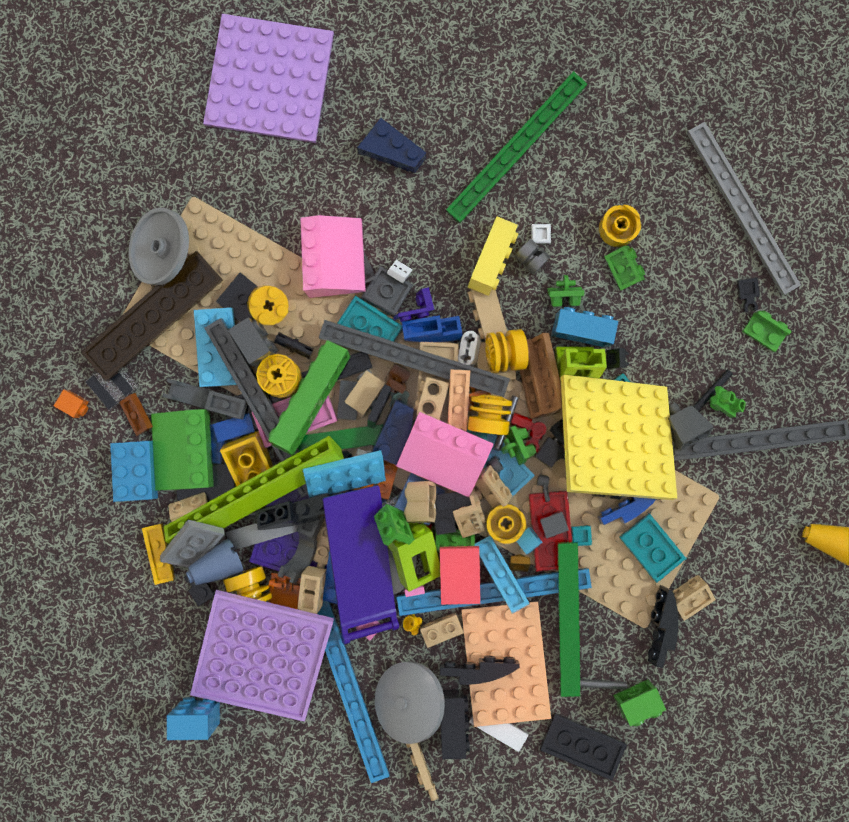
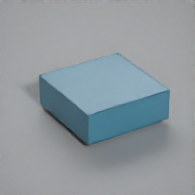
M532 527L527 528L516 541L526 555L543 543Z

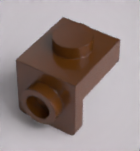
M395 363L387 374L385 383L391 387V392L403 394L407 388L406 381L411 373Z

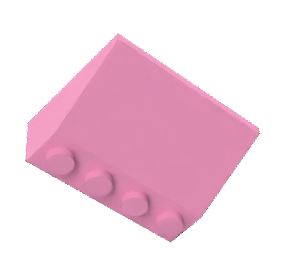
M321 215L302 217L303 291L307 296L315 298L366 292L362 219Z
M419 412L396 466L469 497L487 461L493 443Z

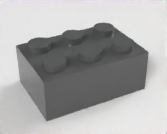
M249 317L228 330L248 363L258 368L263 359L279 351L274 342L266 337L268 333L263 325L256 320H251Z

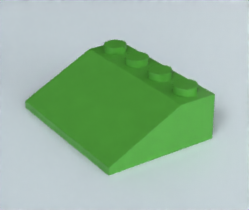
M199 409L151 414L155 491L214 487L210 411Z

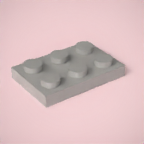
M188 520L162 552L160 561L188 568L215 547L224 536V528Z

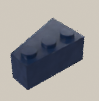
M382 118L379 119L357 147L358 153L363 156L371 157L415 173L426 160V152Z
M395 398L371 452L381 450L383 460L397 465L412 430L413 406Z

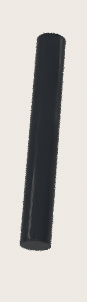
M727 369L693 407L699 412L716 393L715 387H722L733 373Z

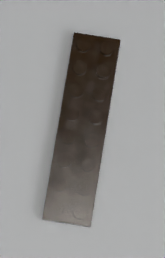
M196 250L185 260L183 267L171 281L155 286L80 353L101 377L108 382L220 284L223 279Z

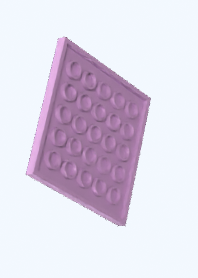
M222 14L203 122L204 126L316 143L334 31Z
M216 590L190 695L305 722L334 618Z

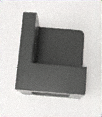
M562 511L552 513L553 515L540 520L545 538L569 531Z

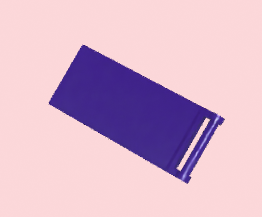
M376 485L324 497L323 507L342 643L345 645L358 638L390 629H399L388 547L384 545L374 519V515L382 508L380 487ZM390 617L389 622L348 633L349 628Z

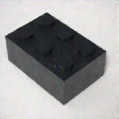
M463 689L443 690L445 707L441 722L442 760L466 759V752H470L469 735L465 734V732H469L468 714H465V712H468L467 695L463 694Z

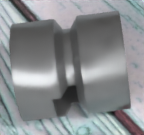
M530 239L514 257L521 264L525 263L526 269L534 275L550 259V256L544 250H539V245Z

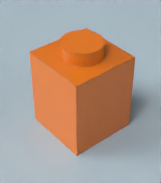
M63 389L54 407L73 418H80V416H84L88 411L87 404L89 401L70 390Z

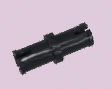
M281 332L278 333L274 343L289 349V352H296L307 359H310L314 351L313 347H309L299 342V339H293Z

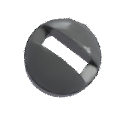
M496 456L487 463V466L491 465L497 473L504 469Z

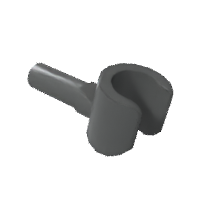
M539 475L537 486H543L545 502H550L548 492L549 477Z

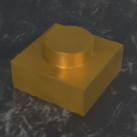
M521 554L510 557L509 569L511 571L528 572L530 557H525Z

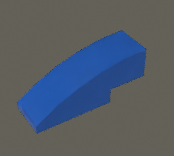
M439 315L402 322L405 341L449 342L461 340L463 336L459 316L440 319Z

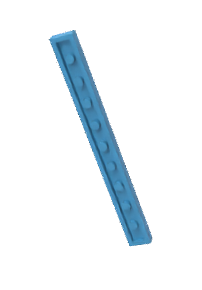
M589 568L578 569L579 590L592 588ZM558 572L515 578L526 597L558 593ZM494 581L480 583V604L505 601ZM441 589L425 591V594L406 597L405 594L397 595L400 616L478 605H441Z
M323 600V606L317 614L334 618L325 652L370 782L373 783L389 777L390 774L346 647L342 643L341 633L331 604Z

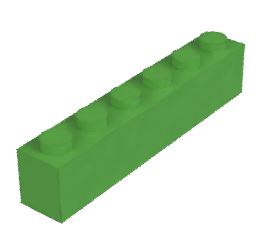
M328 340L325 345L320 347L318 357L310 364L308 374L305 378L301 379L298 391L291 396L288 408L281 413L278 425L269 434L268 441L274 447L292 456L295 454L351 357L347 349Z

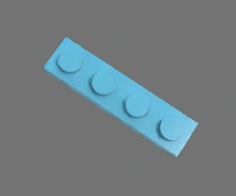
M491 536L477 542L475 546H479V557L511 613L514 614L530 604Z

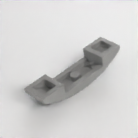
M257 523L225 533L227 539L234 546L230 549L235 550L297 532L299 525L258 530Z

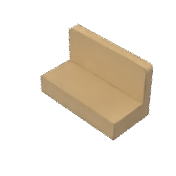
M365 371L345 400V403L365 416L374 398H378L386 383L370 372Z

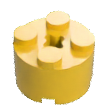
M629 205L611 207L599 223V233L602 240L612 247L620 248L628 245L641 230L640 215Z
M262 285L255 288L249 295L247 308L250 315L257 322L264 325H274L282 321L287 315L288 300L280 289L270 285ZM266 300L268 302H272L269 310L267 308H263V306L266 305Z
M509 503L504 507L500 504L491 508L485 518V526L489 535L494 540L503 544L516 542L526 528L524 514L520 509ZM504 518L510 521V523L507 524V528H505L503 525H500V523L503 522Z

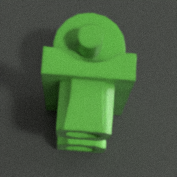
M563 275V281H556V287H563L547 288V293L553 307L562 306V297H569L570 306H580L584 290H582V287H569L575 286L576 281L569 280L568 275Z
M721 386L715 387L716 395L710 398V407L712 409L720 410L730 418H735L737 412H744L746 402L743 399H737L735 393L726 391Z
M516 426L510 427L506 439L503 440L505 446L501 449L503 454L509 453L511 458L515 457L519 465L524 464L536 454L534 445L525 446L523 443L529 437L526 428L517 429Z

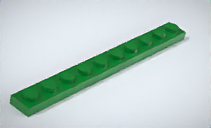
M573 71L446 209V212L460 224L585 89L587 83Z

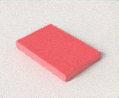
M479 546L440 547L441 605L480 604Z

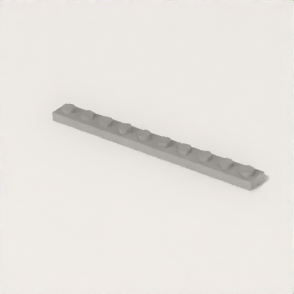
M703 122L687 132L689 139L781 295L783 296L801 286L706 123Z

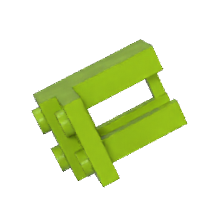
M594 347L555 348L559 378L563 375H573L600 379L607 368L605 349H594Z
M408 523L415 539L410 545L394 540L387 546L392 551L400 583L409 592L440 577V562L433 533L424 523ZM420 554L423 570L425 573L429 571L430 574L417 580L412 557Z

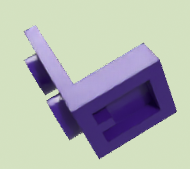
M429 287L423 288L416 293V303L418 307L420 306V309L398 313L393 317L394 321L412 320L411 317L418 316V319L428 317L429 313L435 310Z

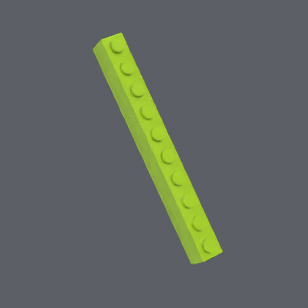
M330 436L320 440L165 525V542L170 544L188 520L221 528L229 526L306 484L303 469L344 459L341 448Z

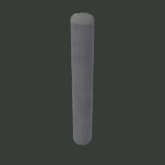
M511 397L510 401H513L512 406L507 408V410L511 411V414L505 415L504 420L511 422L519 400L518 397ZM506 435L497 436L493 447L494 450L501 451Z
M580 679V687L627 690V682Z

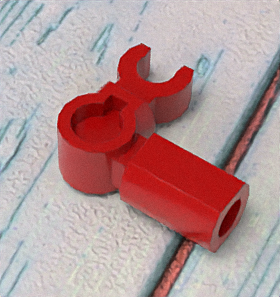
M514 412L510 425L517 428H526L527 431L531 430V438L525 442V446L534 443L537 453L539 451L538 442L542 440L547 431L546 425L540 421L534 423L532 422L533 419Z

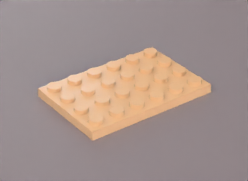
M538 601L529 602L528 606L514 614L511 613L507 604L461 609L467 662H472L476 664L475 666H479V658L490 655L495 656V659H503L506 656L515 657V660H518L520 663L519 669L505 677L491 682L469 685L474 727L551 719Z

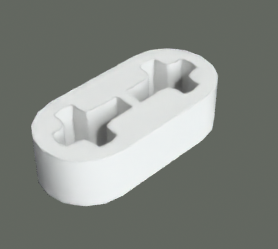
M467 331L463 334L458 354V362L472 367L477 362L481 344L480 336L474 331ZM473 337L475 340L469 343L468 339H472ZM471 357V360L464 361V358Z

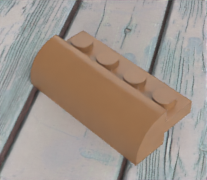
M542 333L533 339H527L528 366L526 369L520 370L531 419L554 415L562 410L561 380L549 333Z

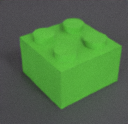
M648 679L613 695L623 718L629 726H639L644 723V720L650 717H659L666 710L657 688Z

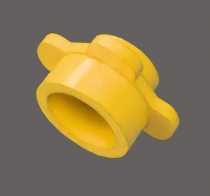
M410 614L403 620V628L405 631L411 632L412 635L416 636L422 624L421 617H416L415 614Z

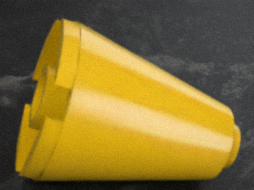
M821 524L805 526L802 537L805 538L806 543L843 564L849 565V527Z

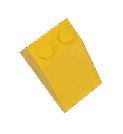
M259 431L228 442L220 449L236 486L273 467L267 447L265 448Z

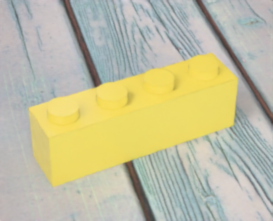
M496 217L471 276L468 288L487 296L490 295L491 290H496L500 281L497 279V275H502L506 266L503 263L504 258L508 259L512 248L509 247L510 243L515 244L519 234L515 232L517 224Z

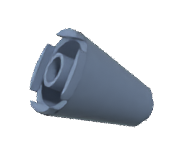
M229 539L222 541L188 567V572H186L189 582L200 585L243 574V567L237 552L230 549L234 547Z

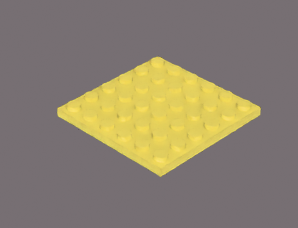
M573 375L561 376L567 492L664 500L677 499L671 425L668 420L670 413L667 387Z

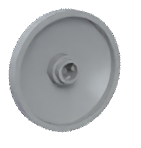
M155 208L142 216L136 224L129 243V262L134 275L140 281L150 285H163L171 281L183 267L189 248V234L184 219L177 212L167 208Z
M401 662L388 668L381 676L375 692V710L385 732L398 742L414 744L427 740L437 731L443 719L445 702L442 687L434 673L426 666L417 662Z

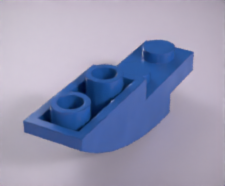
M630 497L631 501L625 499L618 503V507L614 509L609 507L601 511L602 515L598 516V520L602 525L618 518L622 523H627L643 513L656 499Z

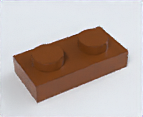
M136 393L130 394L119 402L136 436L142 435L153 427Z

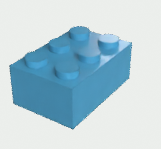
M564 307L555 315L551 336L607 348L614 344L618 321L613 320L614 317L602 315V317L594 316L595 313L583 311V313L575 312L574 308Z
M153 441L110 443L113 502L157 499L158 491H155Z
M194 697L183 698V701H180L167 715V740H208L220 724V702L204 698L202 700H195Z

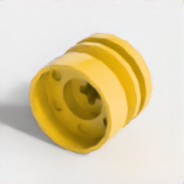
M522 329L509 330L505 336L501 331L496 334L494 332L487 333L485 354L492 373H498L499 370L506 372L508 365L512 371L527 368L529 360L528 345Z
M281 354L269 355L263 359L256 373L257 382L260 387L274 398L279 399L290 398L293 394H296L299 389V383L303 378L298 365L286 355ZM275 373H277V374L281 373V374H282V377H281V378H280V377H277V378H276L274 375H275Z
M494 395L471 396V401L479 403V406H470L471 410L478 412V416H469L467 429L481 433L508 435L510 422L501 419L502 415L511 414V411L503 409V406H512L513 401Z
M262 566L246 570V573L243 571L241 575L223 579L227 592L236 591L237 595L265 602L272 598L271 592L262 594L263 591L269 589V585L259 586V582L266 578Z

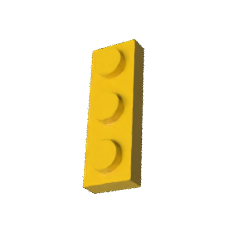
M163 523L142 528L154 584L157 585L175 580L172 564L160 561V555L168 546L167 542H165Z

